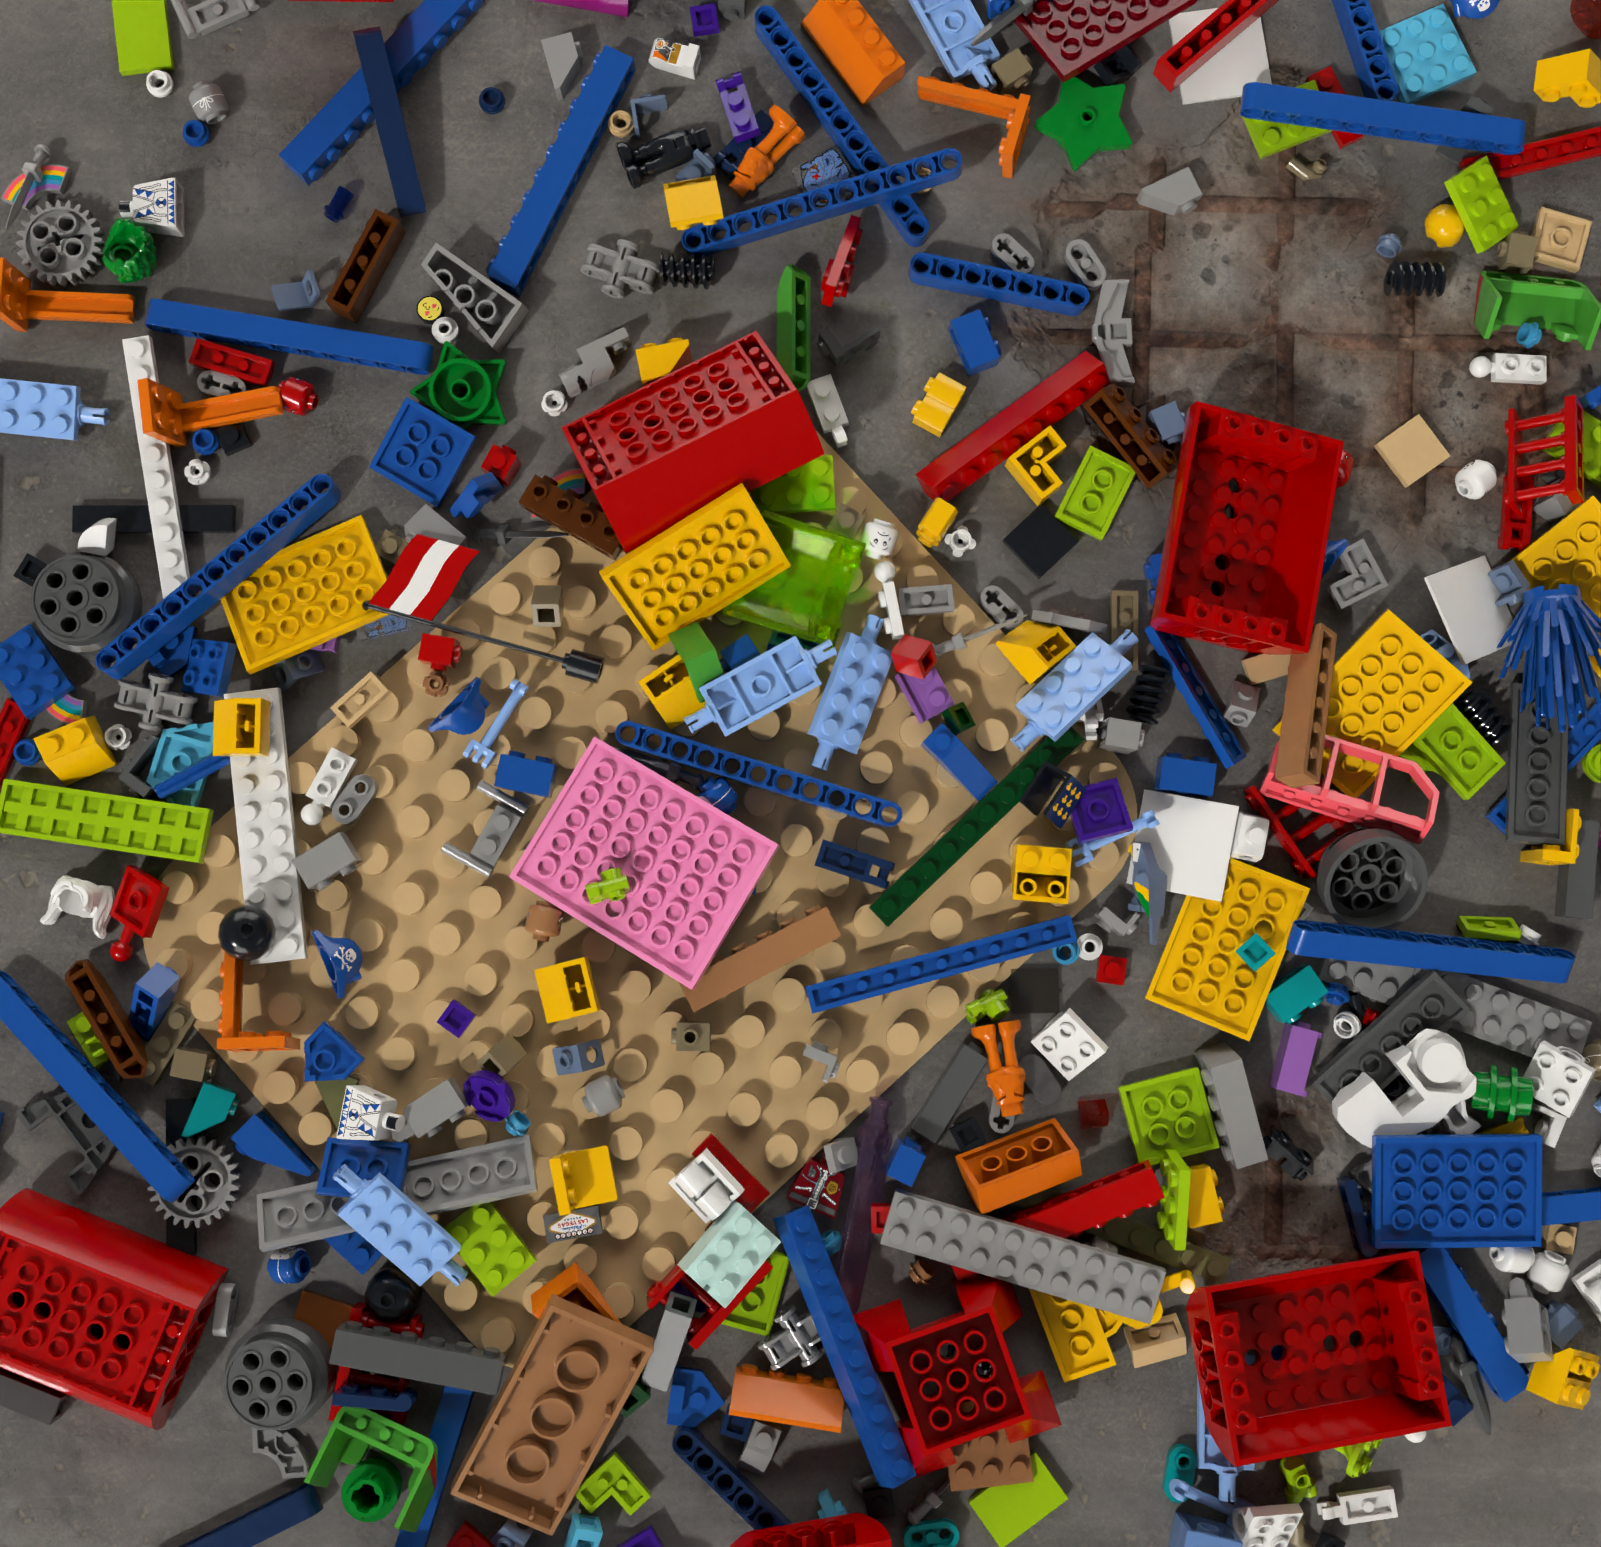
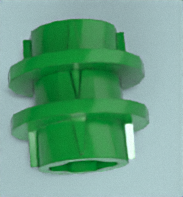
M1491 1064L1488 1072H1473V1075L1477 1078L1476 1092L1470 1097V1107L1485 1110L1486 1119L1492 1120L1494 1111L1505 1112L1506 1122L1513 1123L1515 1115L1529 1116L1531 1114L1533 1080L1519 1077L1517 1068L1510 1067L1508 1076L1497 1075V1065Z
M370 1457L360 1461L351 1470L342 1486L341 1500L345 1510L352 1518L361 1522H376L385 1518L393 1510L402 1493L403 1480L400 1472L392 1462L384 1458ZM367 1484L374 1487L377 1495L370 1492V1487Z

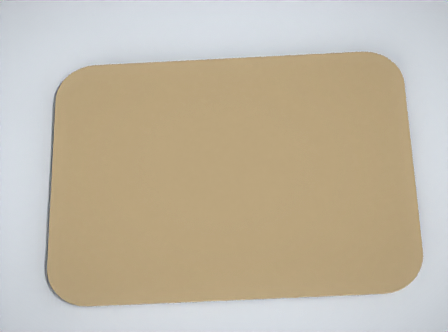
M818 432L817 435L825 453L824 455H833L836 509L830 511L761 514L791 567L699 623L714 646L719 660L722 659L720 651L745 634H748L759 653L763 654L767 650L774 628L820 642L830 639L833 645L825 649L824 652L835 647L838 655L846 632L861 636L868 614L878 616L879 619L887 618L886 607H880L878 592L882 591V582L875 577L874 569L879 562L889 561L896 569V574L892 581H894L897 601L898 588L952 584L954 613L901 617L904 635L919 637L938 645L952 639V636L958 633H963L965 637L995 625ZM593 490L581 499V501L588 505L590 502H594L601 506ZM754 490L748 493L754 502ZM841 503L865 516L864 524L851 546L827 533L828 525ZM874 518L894 524V529L898 532L893 553L890 556L882 555L881 560L865 556L867 550L862 549L859 545L865 524L873 522ZM551 525V526L546 530V531L563 532L562 530L556 528V527L553 526V525ZM570 535L535 539L449 615L442 624L563 658L565 653L570 654L572 649L604 657V666L598 684L565 675L566 669H562L561 662L435 628L429 634L455 638L460 642L459 646L462 647V658L460 663L456 662L455 669L447 668L446 672L440 671L442 675H447L450 680L446 695L430 697L425 692L426 688L423 687V680L436 670L430 669L431 665L423 664L418 660L420 641L379 677L380 681L391 693L351 729L348 728L336 715L288 758L298 856L334 834L344 832L348 835L362 859L360 863L356 864L357 869L346 876L338 875L332 879L334 883L321 891L318 888L308 889L300 876L308 958L250 965V961H244L242 1032L262 1033L264 1036H266V1031L292 1033L291 1037L300 1039V1050L253 1052L217 1050V1038L222 1036L218 1031V1021L222 1017L219 993L223 989V978L220 975L221 962H224V951L218 938L219 924L224 915L229 911L244 905L235 806L210 827L203 864L173 860L160 875L158 880L170 888L152 938H143L144 950L150 969L159 962L165 967L172 968L180 976L178 990L172 1002L176 1001L191 1010L196 1018L193 1026L320 1171L327 1138H336L338 1128H336L315 1081L304 1082V1042L324 1021L344 1035L365 1058L350 1076L360 1079L358 1085H366L396 1099V1114L402 1116L407 1105L451 1077L454 1078L463 1092L464 1083L472 1073L482 1070L476 1063L507 1034H510L521 1044L528 1054L503 1079L509 1084L516 1101L513 1111L518 1110L524 1113L531 1122L526 1135H530L532 1138L538 1191L492 1202L538 1260L493 1297L458 1253L452 1259L464 1270L468 1271L463 1282L458 1280L460 1284L455 1286L453 1282L438 1271L421 1285L477 1349L484 1350L485 1347L500 1349V1353L507 1354L505 1366L513 1368L538 1321L532 1313L531 1294L575 1262L593 1281L623 1325L630 1327L649 1309L646 1299L648 1289L656 1281L661 1282L699 1240L704 1234L706 1227L712 1222L710 1220L708 1223H705L668 1183L695 1159L692 1152L711 1133L770 1192L751 1212L752 1214L797 1173L809 1157L813 1158L824 1148V1145H827L964 1019L968 1015L967 1013L965 1014L967 1010L966 1004L980 999V994L987 989L993 988L995 990L1033 954L813 1014L805 986L1065 915H1070L1072 919L1117 876L1129 857L1130 853H1127L1129 845L1134 842L1136 832L1131 833L1092 851L1094 860L1079 867H1076L1074 862L1083 858L1082 853L1071 858L1068 904L1012 900L1011 865L1013 845L1072 849V851L1079 848L1077 843L1072 847H1066L1065 842L1077 837L1070 816L1060 829L1043 815V812L1063 783L1060 781L1038 816L1033 815L1020 802L1016 804L887 927L869 908L887 889L814 865L824 839L895 863L894 870L890 871L887 879L889 881V888L979 803L920 746L941 723L947 727L942 714L919 724L895 679V675L900 673L896 672L892 660L857 754L838 748L833 752L827 772L810 766L819 743L816 737L807 733L837 658V655H834L819 663V666L815 669L822 685L726 737L718 723H714V721L696 730L694 733H691L688 727L698 722V720L688 725L684 721L670 730L638 681L677 656L676 649L671 642H668L653 652L599 573V571L615 561ZM623 548L615 561L626 555ZM535 585H562L564 611L561 627L533 626L531 602ZM883 623L876 643H878V646L892 651L893 647L901 639L892 640L891 633L886 634ZM1000 629L967 641V648L962 650L954 649L940 655V658L937 659V663L934 665L954 704L964 702L976 724L974 727L956 735V737L998 783L1048 737L1047 735L1038 736L1023 752L1019 750L1020 747L1017 748L1011 741V738L1016 736L1027 725L1026 717L1017 710L1016 704L1044 676L1042 675L1031 685L1021 676L1019 671L995 644L1005 636ZM478 677L481 680L479 693L490 703L485 709V719L481 727L475 732L466 735L457 734L450 730L429 731L427 727L469 683ZM513 679H517L528 686L529 690L524 697L522 696L491 745L490 750L497 754L490 766L484 769L481 765L486 756L483 755L476 764L472 761L477 752L476 750L472 752L469 758L463 756V753L472 739L479 743L482 741L513 691L509 688ZM435 682V683H434V686H435V687H437V686L439 685L438 682ZM624 721H632L896 803L902 811L900 822L894 827L886 828L725 778L738 795L737 807L728 815L777 843L780 847L758 882L756 895L749 897L714 958L722 955L723 959L733 955L732 948L744 942L748 946L758 942L756 936L769 929L772 934L781 930L780 924L793 917L797 921L805 918L806 914L804 911L818 904L821 909L827 906L842 936L693 1012L677 980L563 911L561 931L558 936L550 937L549 942L534 940L533 934L525 929L528 908L531 905H536L537 901H549L514 881L509 876L594 736L612 747L629 749L671 764L672 761L623 746L616 739L615 732L617 726ZM1075 722L1072 728L1084 740L1056 767L1073 775L1083 786L1117 778L1131 821L1136 820L1137 803L1135 792L1123 764L1113 751L1097 749V743L1103 741L1098 735L1097 740H1086L1084 722ZM629 727L622 732V739L624 741H632L636 736L634 728ZM656 735L648 740V747L650 749H658L662 744L661 737ZM682 743L677 744L673 750L674 755L680 758L684 757L688 753V746ZM331 747L358 760L344 788L354 776L361 774L372 777L378 787L376 796L358 821L349 825L339 823L334 819L332 809L323 805L322 820L316 825L306 824L301 818V810L305 805L312 803L313 799L305 795ZM509 750L525 753V759L535 760L536 756L552 759L551 764L558 766L552 798L495 787L528 805L529 809L489 878L441 851L443 845L448 842L469 855L471 854V850L496 806L500 803L476 788L481 780L494 786L501 754L509 755ZM703 752L699 757V761L702 765L708 766L713 763L714 755L711 752ZM732 759L726 763L725 770L730 774H734L739 771L741 765L739 761ZM679 764L683 771L697 776L701 774L705 780L709 777H712L714 780L721 777ZM759 767L751 772V778L756 782L763 781L767 775L766 771ZM784 775L777 780V786L782 790H787L793 785V781L789 776ZM679 780L675 783L695 796H698L701 789H694L693 785ZM364 783L359 784L357 787L359 793H363L366 789ZM810 783L804 786L803 793L808 798H814L818 795L819 790L815 784ZM837 791L829 796L830 803L834 806H841L845 801L844 795ZM862 799L856 802L855 808L858 813L867 814L870 812L871 806L868 801ZM347 805L343 806L341 809L343 815H347L349 813V807ZM892 808L883 809L882 818L884 821L890 823L895 821L896 811ZM872 865L869 875L877 877L880 867ZM319 930L324 935L332 938L350 939L361 949L363 956L362 965L359 970L361 979L348 984L344 997L340 999L337 998L311 931ZM588 956L601 1010L547 1023L534 970ZM453 999L477 1015L461 1038H457L437 1023ZM678 1021L711 1022V1050L676 1051V1044H671L672 1028H677ZM600 1039L605 1061L604 1066L579 1073L557 1074L552 1052L553 1048ZM813 1041L820 1042L829 1046L828 1052L837 1055L836 1062L840 1063V1067L835 1079L829 1078L827 1083L822 1081L827 1065L802 1054L806 1043L812 1045ZM589 1047L586 1053L587 1059L593 1063L596 1059V1052L592 1047ZM604 1075H608L612 1079L616 1077L625 1093V1098L622 1099V1106L602 1117L596 1115L594 1111L588 1112L582 1101V1097L586 1096L585 1086ZM471 1105L464 1108L466 1114L451 1123L450 1119L441 1123L442 1130L430 1138L426 1134L420 1138L413 1135L402 1142L411 1145L408 1160L411 1161L521 1137V1135L513 1136L506 1130L505 1125L507 1122L505 1118L499 1122L488 1121L479 1117L475 1113L476 1109ZM391 1134L390 1139H386V1140H376V1141H391V1142H397V1141H395L394 1139H392V1138H393V1137H392V1134ZM608 1145L618 1198L616 1201L599 1204L603 1233L547 1244L543 1215L558 1212L549 1159L553 1155ZM471 1206L429 1216L444 1229Z

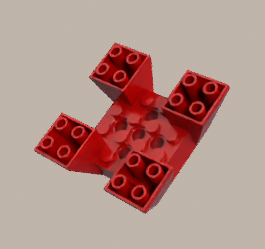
M983 1274L971 1280L964 1278L958 1281L957 1278H954L952 1282L963 1311L913 1329L909 1326L900 1298L853 1315L875 1372H894L909 1417L896 1421V1425L917 1475L911 1479L956 1464L957 1462L952 1450L953 1446L1004 1428L1008 1442L1011 1444L1062 1425L1043 1370L1041 1369L1018 1378L1002 1335L1007 1328L1023 1316L1012 1283ZM951 1343L955 1346V1351L951 1356L945 1357L939 1353L940 1347L943 1344ZM981 1362H988L991 1364V1370L985 1375H980L976 1372L977 1365ZM955 1371H960L965 1375L963 1382L960 1384H952L949 1381L950 1375ZM928 1381H934L938 1384V1388L933 1394H927L922 1390L923 1385ZM962 1401H973L974 1408L970 1412H962L959 1409Z

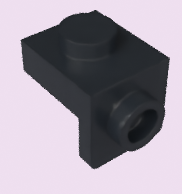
M1127 44L1119 49L1117 53L1096 63L1094 69L1106 86H1111L1129 80L1142 64V61L1131 45Z

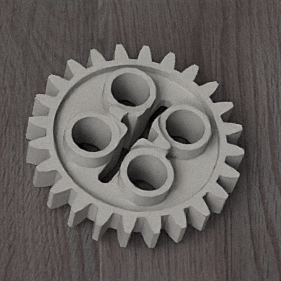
M57 199L55 207L46 201L45 210L37 205L36 210L38 214L27 213L31 220L30 222L21 221V224L26 229L25 231H17V234L23 240L17 241L16 245L22 249L17 254L24 259L21 263L29 269V273L34 277L37 276L43 283L47 281L52 286H55L58 281L63 287H66L67 280L74 286L77 285V277L86 281L85 272L87 271L95 274L92 265L101 266V263L96 258L97 256H104L99 247L105 246V241L100 238L105 235V232L99 227L101 225L100 222L93 218L94 215L89 210L85 211L80 204L75 206L70 200L64 205ZM74 224L73 228L67 231L69 225ZM45 232H48V235L45 238L41 239L42 235ZM81 248L79 254L74 255L75 251ZM56 256L55 260L49 263L51 257Z
M190 1136L187 1138L186 1144L182 1139L176 1141V1148L171 1144L167 1146L193 1177L202 1171L207 1162H211V1166L197 1181V1186L187 1193L182 1202L177 1199L174 1203H170L156 1192V1195L150 1199V1202L159 1200L160 1204L155 1210L156 1212L162 1209L166 1210L163 1219L166 1220L170 1216H174L173 1225H177L181 1220H184V1227L188 1228L194 1221L196 1228H199L203 1225V1219L210 1225L214 1222V1216L218 1219L224 1216L222 1209L225 1211L232 1209L229 1201L238 1199V1196L233 1191L239 1190L242 1187L239 1183H235V1180L240 1178L242 1173H234L233 1169L239 1165V1162L230 1163L229 1160L233 1157L234 1153L225 1155L223 1153L226 1148L225 1144L217 1149L215 1148L216 1139L206 1144L205 1136H202L196 1143L194 1137ZM188 1156L196 1157L198 1160L197 1169H193L188 1165ZM210 1173L219 1175L220 1185H213L210 1182ZM152 1186L147 1188L149 1191H156ZM193 1195H197L202 1199L203 1204L201 1208L195 1207L192 1204L191 1198Z

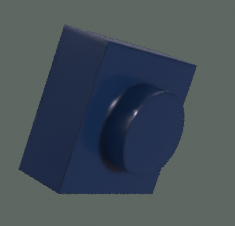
M728 1403L719 1434L746 1442L753 1419L729 1415L730 1404Z

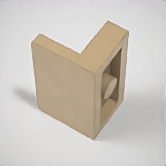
M371 671L330 707L350 729L391 693L380 681L379 676Z
M1176 1313L1162 1316L1157 1323L1140 1329H1135L1131 1326L1123 1327L1124 1335L1131 1351L1134 1368L1187 1353L1186 1336Z

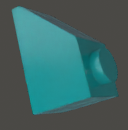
M205 1081L181 1136L187 1138L225 1121L228 1114L233 1116L240 1101L235 1098L237 1091Z

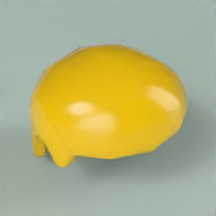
M1440 204L1429 211L1424 221L1427 238H1432L1436 242L1437 247L1440 248L1454 246L1461 240L1465 232V227L1455 205Z

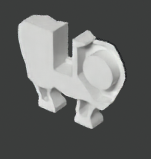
M1424 1028L1404 1045L1386 1053V1056L1411 1086L1407 1089L1406 1093L1391 1102L1375 1081L1363 1071L1355 1081L1340 1089L1332 1101L1333 1115L1337 1122L1349 1135L1372 1148V1135H1417V1133L1435 1126L1440 1120L1443 1121L1450 1134H1472L1481 1127L1475 1119L1467 1115L1465 1100L1472 1097L1476 1092L1477 1078L1467 1068L1461 1044L1452 1036L1436 1029Z

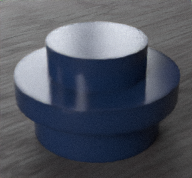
M494 87L485 88L479 96L481 109L487 114L501 112L505 106L504 94Z

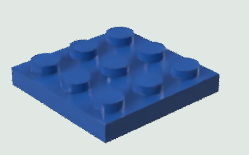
M406 397L369 468L440 508L478 437L413 399Z

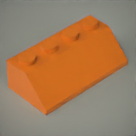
M818 0L801 22L802 29L861 107L904 78L905 61L858 0Z
M1055 1118L955 1156L969 1195L981 1215L1082 1176L1079 1150Z
M742 1364L741 1367L736 1366L729 1415L841 1433L844 1397L836 1378L824 1377V1380L812 1379L813 1376L807 1373H796V1376L785 1374V1371L781 1369L772 1371L770 1368L769 1371L758 1370L756 1365Z

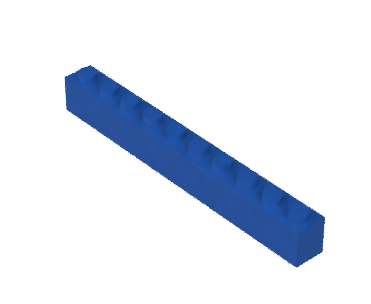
M424 0L384 43L396 92L411 82L413 75L420 68L428 64L430 57L438 49H442L446 45L448 38L455 31L463 27L466 19L472 12H476L481 8L484 0ZM362 67L279 154L286 167L308 186L313 181L319 180L326 167L331 162L338 160L342 150L358 138L359 132L367 124L369 125L375 120Z
M607 45L604 46L601 53L598 52L596 54L590 76L586 75L583 79L582 91L578 99H573L567 120L561 122L556 142L548 147L543 167L540 166L534 176L535 182L531 190L528 189L523 196L522 208L519 213L516 212L513 215L508 235L502 237L496 258H492L487 266L489 280L501 289L520 298L608 126L609 117L615 112L636 71L633 57Z
M809 1205L794 1208L773 1218V1221L879 1487L894 1489L917 1476Z

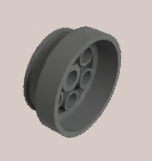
M80 551L64 555L52 561L39 573L31 592V607L39 630L54 645L80 655H97L100 650L140 619L142 595L136 579L122 564L107 556ZM88 568L89 573L87 577L81 579L82 571ZM62 577V584L56 588V580ZM108 585L109 591L102 597L101 590L104 586ZM82 594V602L76 606L75 599L78 595ZM56 603L57 608L55 612L50 614V606ZM102 611V620L96 623L95 616ZM76 620L77 626L74 631L70 632L69 626L71 622Z
M1359 828L1340 835L1325 849L1318 866L1317 889L1320 900L1339 924L1392 929L1406 921L1418 909L1428 885V871L1421 854L1404 837L1386 829ZM1374 844L1373 848L1367 851L1368 847ZM1367 870L1364 875H1361L1363 871ZM1339 880H1342L1340 884L1335 886Z
M274 1318L252 1328L234 1345L226 1362L224 1391L232 1411L247 1425L261 1430H287L308 1421L325 1404L334 1386L336 1369L335 1365L329 1364L331 1355L329 1344L311 1325L293 1318ZM279 1351L285 1353L287 1360L280 1357ZM252 1354L259 1358V1363L253 1360ZM295 1374L303 1378V1383L296 1379ZM268 1377L275 1380L276 1386L269 1382ZM241 1379L248 1383L249 1388L242 1385ZM285 1400L291 1402L293 1409L285 1404ZM258 1402L265 1407V1411L258 1407Z

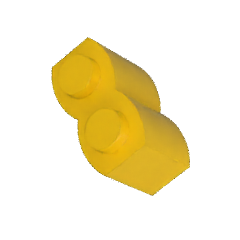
M940 372L936 378L930 377L923 390L927 393L923 401L918 399L911 411V414L914 415L912 423L940 438L963 398L967 387Z
M935 498L918 525L916 534L919 536L918 540L927 547H932V545L937 547L956 519L958 510L943 499Z

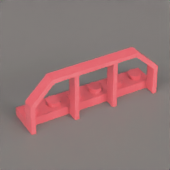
M1325 735L1324 748L1331 750L1322 787L1308 785L1290 788L1275 778V766L1279 749L1278 742L1276 743L1268 771L1260 787L1259 793L1261 795L1368 829L1390 830L1401 835L1407 841L1419 845L1432 827L1440 792L1417 762ZM1338 752L1379 764L1371 803L1361 798H1354L1335 790H1329ZM1387 767L1409 773L1429 799L1425 820L1415 815H1408L1393 810L1390 807L1379 805Z

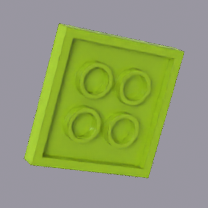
M1194 1066L1117 1086L1137 1163L1148 1159L1151 1165L1159 1164L1161 1159H1164L1165 1149H1176L1182 1158L1220 1148L1198 1067Z

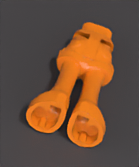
M773 104L768 112L774 123L771 131L755 148L750 147L737 168L738 172L735 171L733 173L735 178L729 184V187L742 199L749 190L753 192L759 184L763 183L774 172L776 162L791 147L802 143L806 138L805 132L796 125L795 120L777 105ZM782 138L780 143L771 151V149L776 145V143Z
M1013 1020L997 1023L1005 1055L1006 1066L1003 1067L996 1041L995 1024L970 1028L972 1037L980 1039L985 1046L990 1073L986 1074L987 1086L991 1088L996 1101H998L996 1105H1000L1002 1117L1024 1114L1022 1101H1025L1023 1093L1026 1077L1024 1068H1019L1015 1050V1036L1021 1030V1021Z

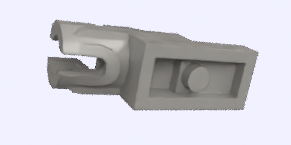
M625 327L576 349L582 363L578 364L576 362L565 371L559 373V377L570 398L582 393V383L591 390L593 387L613 378L616 370L609 355L612 353L614 355L620 354L627 350V346L631 345Z

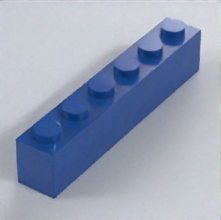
M1410 1248L1407 1250L1419 1251L1427 1292L1452 1328L1454 1334L1461 1335L1465 1342L1464 1347L1468 1356L1476 1362L1479 1373L1494 1396L1503 1402H1507L1524 1391L1529 1381L1527 1376L1529 1374L1528 1368L1524 1363L1517 1362L1507 1353L1504 1344L1506 1336L1500 1335L1496 1328L1499 1326L1497 1320L1489 1311L1486 1312L1480 1304L1483 1302V1299L1474 1287L1470 1288L1465 1279L1468 1276L1464 1269L1458 1263L1455 1264L1450 1257L1453 1254L1451 1249Z

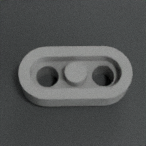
M1081 239L1071 241L1064 252L1065 262L1080 285L1085 286L1088 290L1100 288L1103 280L1106 278V270L1086 241ZM1073 253H1079L1081 258L1075 259ZM1087 275H1094L1096 280H1089L1087 278Z
M363 774L354 776L332 806L334 819L339 823L347 825L358 821L377 794L378 787L376 781L372 777ZM364 783L366 786L363 793H359L357 790L358 785ZM345 805L349 807L347 815H343L341 812L342 807Z

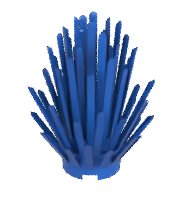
M1559 584V589L1545 591L1543 585L1525 591L1523 593V606L1497 645V648H1500L1506 640L1507 642L1512 641L1499 679L1505 677L1508 667L1512 666V671L1517 669L1523 648L1526 651L1520 712H1523L1525 705L1534 699L1536 670V727L1538 728L1541 724V716L1546 717V730L1550 728V719L1555 716L1554 669L1558 729L1561 733L1566 731L1563 683L1569 727H1578L1577 714L1582 713L1583 717L1588 719L1580 668L1587 695L1591 698H1596L1597 704L1601 705L1598 685L1589 657L1595 656L1601 668V656L1598 652V649H1601V637L1598 634L1601 633V619L1582 600L1580 587L1575 585Z

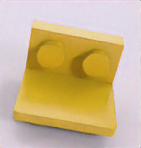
M1566 809L1565 845L1563 847L1547 844L1531 846V850L1520 852V862L1551 866L1575 864L1579 855L1577 836L1582 824L1579 809Z
M608 1145L553 1155L549 1159L559 1216L571 1214L577 1208L617 1200L618 1195Z

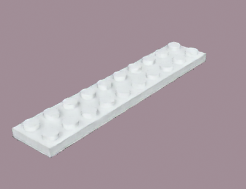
M269 688L224 694V699L262 698L271 702L269 757L230 756L244 905L257 906L265 910L273 919L276 928L275 941L270 951L261 958L250 961V965L308 958L300 874L292 862L293 859L298 857L281 689Z

